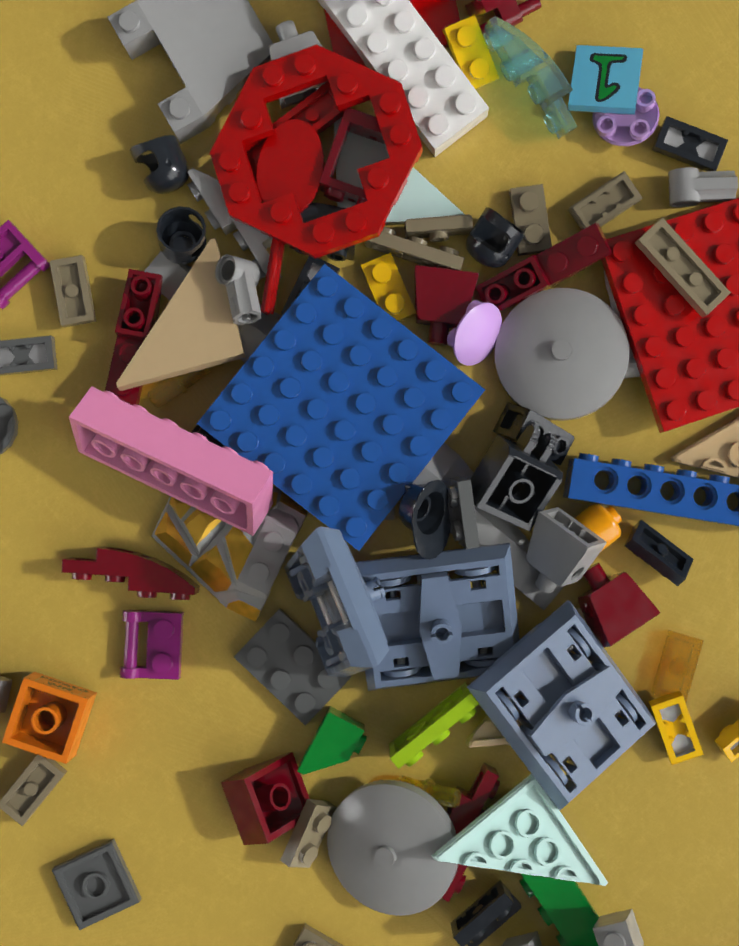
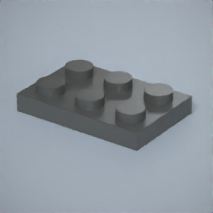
M279 608L234 658L306 726L345 685L351 676H328L315 645L316 641Z

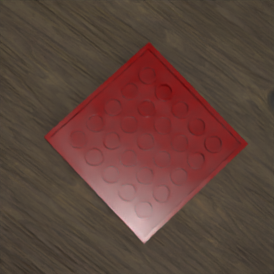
M739 198L666 220L731 292L705 317H701L636 246L635 242L653 225L606 239L613 253L601 259L659 433L739 407Z

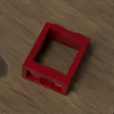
M347 108L344 111L319 184L320 191L324 192L326 198L339 203L347 200L357 205L367 201L364 189L332 178L348 132L385 144L375 116Z

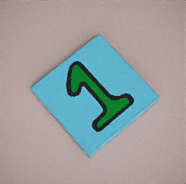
M577 45L568 111L635 115L643 48Z

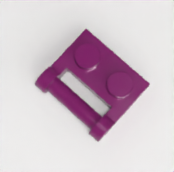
M9 220L0 227V277L25 254L32 260L0 289L1 309L7 307L10 304L9 299L41 270L45 272L50 267V262Z
M123 610L122 621L126 622L124 666L120 667V678L179 680L181 678L184 612ZM139 622H148L146 666H137Z

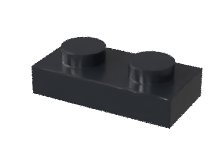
M640 520L633 527L625 543V547L632 551L634 555L641 558L676 586H679L686 580L694 559L643 520Z

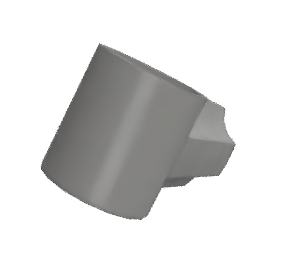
M685 167L671 170L668 173L671 207H691L700 204V202H726L736 199L738 177L735 175V171L699 172L697 168Z
M228 254L222 256L216 265L215 276L220 284L226 285L233 323L238 325L255 323L262 318L256 286L261 276L259 265L256 262Z

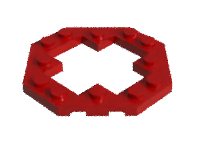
M316 44L253 67L210 151V155L228 213L232 219L247 224L261 231V233L284 244H288L316 259L380 236L393 205H396L408 182L407 178L414 164L418 162L423 152V147L402 83ZM329 81L338 111L371 100L390 158L357 169L367 201L304 223L293 192L262 203L244 145L275 135L266 103Z

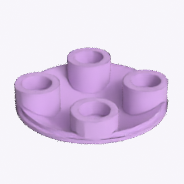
M639 87L635 115L593 112L592 118L594 128L603 140L616 146H632L643 142L652 135L658 125L660 114L654 92L650 89Z
M474 300L468 305L466 313L461 318L457 328L450 331L447 343L453 347L454 355L461 364L466 366L476 365L492 352L502 326V317L499 309L492 303H482Z

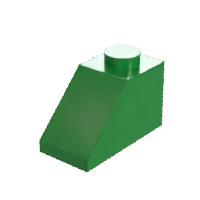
M330 706L307 748L297 772L303 775L349 761L353 752L359 754L367 739V736L363 734L365 724Z

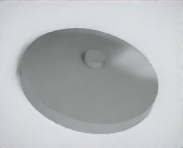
M573 288L543 290L520 302L504 320L495 345L497 373L509 397L517 405L531 409L549 420L565 421L578 419L603 407L621 386L629 362V342L625 328L617 314L608 304L595 295Z
M378 780L366 783L352 791L341 802L332 816V822L328 829L327 847L333 870L343 887L356 900L370 909L396 916L422 912L442 898L451 885L458 868L456 863L436 861L431 856L457 835L456 830L443 807L427 792L412 784L398 780Z

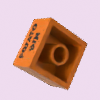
M37 672L29 674L22 680L2 743L67 764L77 754L97 692Z

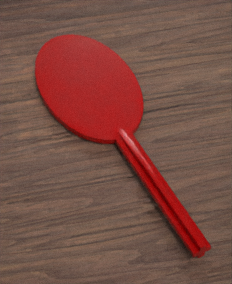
M293 119L278 125L274 129L275 135L269 136L265 140L258 158L256 178L262 202L293 192L301 213L311 204L319 190V181L324 170V153L320 138L314 128L305 121ZM273 238L261 306V313L266 315H274L285 246L284 243Z

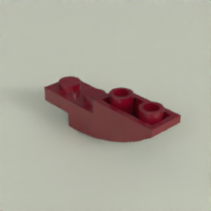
M594 223L545 251L532 255L477 285L476 289L483 302L494 304L501 312L522 302L527 297L546 290L585 270L586 267L609 256L613 252L599 224Z
M129 269L115 329L117 339L105 391L114 393L120 400L130 405H139L143 385L120 391L117 388L116 382L158 320L163 277L160 274Z
M104 546L97 548L96 559L74 557L62 559L61 573H72V579L92 580V575H105V581L125 582V577H128V591H137V597L157 598L158 592L170 593V599L190 600V595H195L200 590V585L175 567L157 558L135 551Z
M483 763L469 791L457 785L446 811L453 823L456 834L484 813L485 810L482 808L487 798L493 799L500 786V781L497 780L499 775L496 768ZM458 864L456 875L448 890L442 896L443 900L449 902L453 893H460L466 880V876L463 874L467 865Z

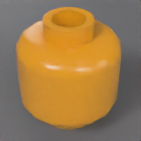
M593 503L574 517V519L607 542L602 551L621 536V529L618 523L622 519L610 505L604 508L598 503Z

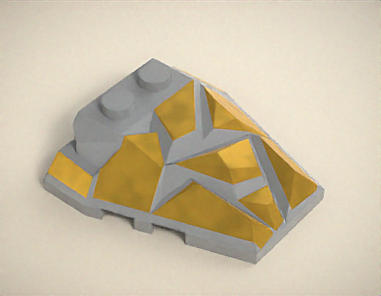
M273 488V505L254 536L170 496L151 536L227 609L256 622L308 511L279 488Z

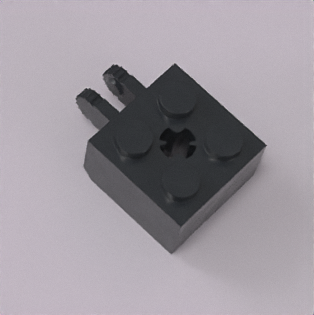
M533 424L524 429L517 442L497 434L470 478L473 501L477 508L527 531H531L538 513L545 509L563 478V472L548 459L556 445V436L549 432L545 433L536 444L540 437V429Z

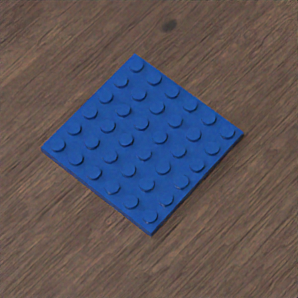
M324 264L197 424L224 446L235 450L239 456L250 461H259L265 464L269 470L273 471V484L327 527L340 530L344 540L360 551L406 492L405 485L414 482L485 389Z

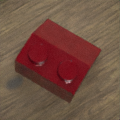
M288 752L245 768L221 782L243 845L268 844L296 826L307 799L310 798L301 773L297 772L298 765L293 752Z

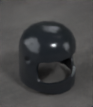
M174 135L158 137L131 147L130 153L135 163L145 164L151 172L144 179V183L150 191L157 194H167L179 189L187 182L189 166ZM146 151L152 152L151 154L141 155Z
M181 206L170 208L161 215L156 230L161 252L168 260L176 264L185 265L195 262L206 246V225L203 217L198 211ZM189 215L196 216L197 219L201 222L203 229L198 223L193 221L189 217Z
M486 207L471 230L466 241V247L469 254L480 264L490 268H499L510 259L524 238L525 233L498 212Z

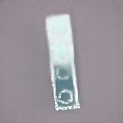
M496 16L489 19L484 27V39L492 52L496 51L501 59L500 68L507 81L510 82L512 80L515 87L526 81L528 82L529 86L527 89L532 101L535 104H540L545 113L543 119L547 129L552 134L555 133L558 139L577 128L572 115L563 101V98L573 89L551 57L529 36L510 23Z

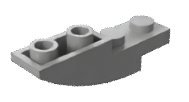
M194 168L187 171L192 180L187 185L197 202L202 199L206 202L210 210L206 211L205 215L214 230L221 227L225 235L237 229L238 231L233 233L235 239L243 251L248 248L255 257L252 261L259 265L260 279L265 277L270 256L266 249L271 246L272 238L247 224L240 223L231 218L218 180Z

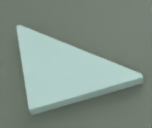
M342 117L334 123V139ZM348 132L336 166V179L363 189L357 169L390 158L386 145ZM413 167L407 178L408 182L396 205H393L385 225L405 224L407 219L465 214ZM343 200L342 203L337 202L338 207L343 208L356 205V203Z
M532 774L431 855L434 860L601 886L608 884V881L566 819Z

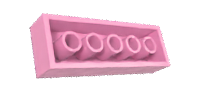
M91 386L69 416L78 452L254 536L273 505V471L269 470L265 464L241 457L230 447H220L209 442L202 434L197 432L190 433L178 427L170 419H160L150 414L140 405H130L120 400L110 391H101Z

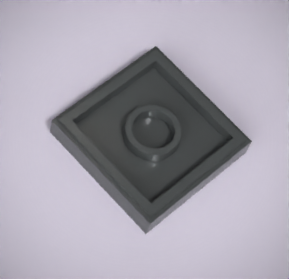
M115 839L69 859L52 869L79 930L131 907L142 899Z

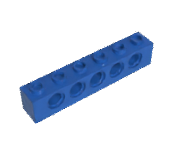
M579 453L578 459H569L563 498L739 526V485L730 484V477L710 474L709 480L696 478L697 472L677 469L675 475L664 473V466L644 464V469L631 467L632 461L612 458L611 464L598 462L599 456ZM599 471L605 472L609 477V484L603 490L599 489L594 482L595 475ZM633 476L637 477L641 482V490L636 495L631 494L627 487L629 479ZM665 482H669L674 489L673 496L669 500H665L660 492L661 486ZM699 487L706 493V499L701 505H698L693 497L695 490ZM731 493H734L738 498V506L734 510H730L726 502L727 497Z

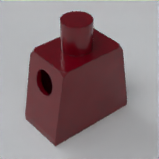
M416 265L414 272L416 323L430 325L427 343L441 346L447 345L449 328H457L461 318L465 315L466 309L471 303L479 273Z
M596 563L590 566L583 575L591 589L578 597V604L587 625L603 647L614 645L660 614L657 607L628 573L621 572L608 577L600 563Z

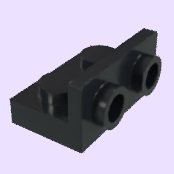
M499 880L451 922L453 938L460 946H465L466 944L468 946L480 945L521 909V903L506 885Z

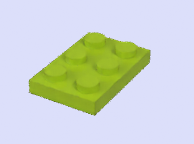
M466 683L389 743L390 759L398 769L405 764L408 767L415 764L423 756L422 750L431 743L434 745L441 743L450 734L448 729L459 721L463 724L476 714L477 710L475 707L479 703L467 689L468 685Z

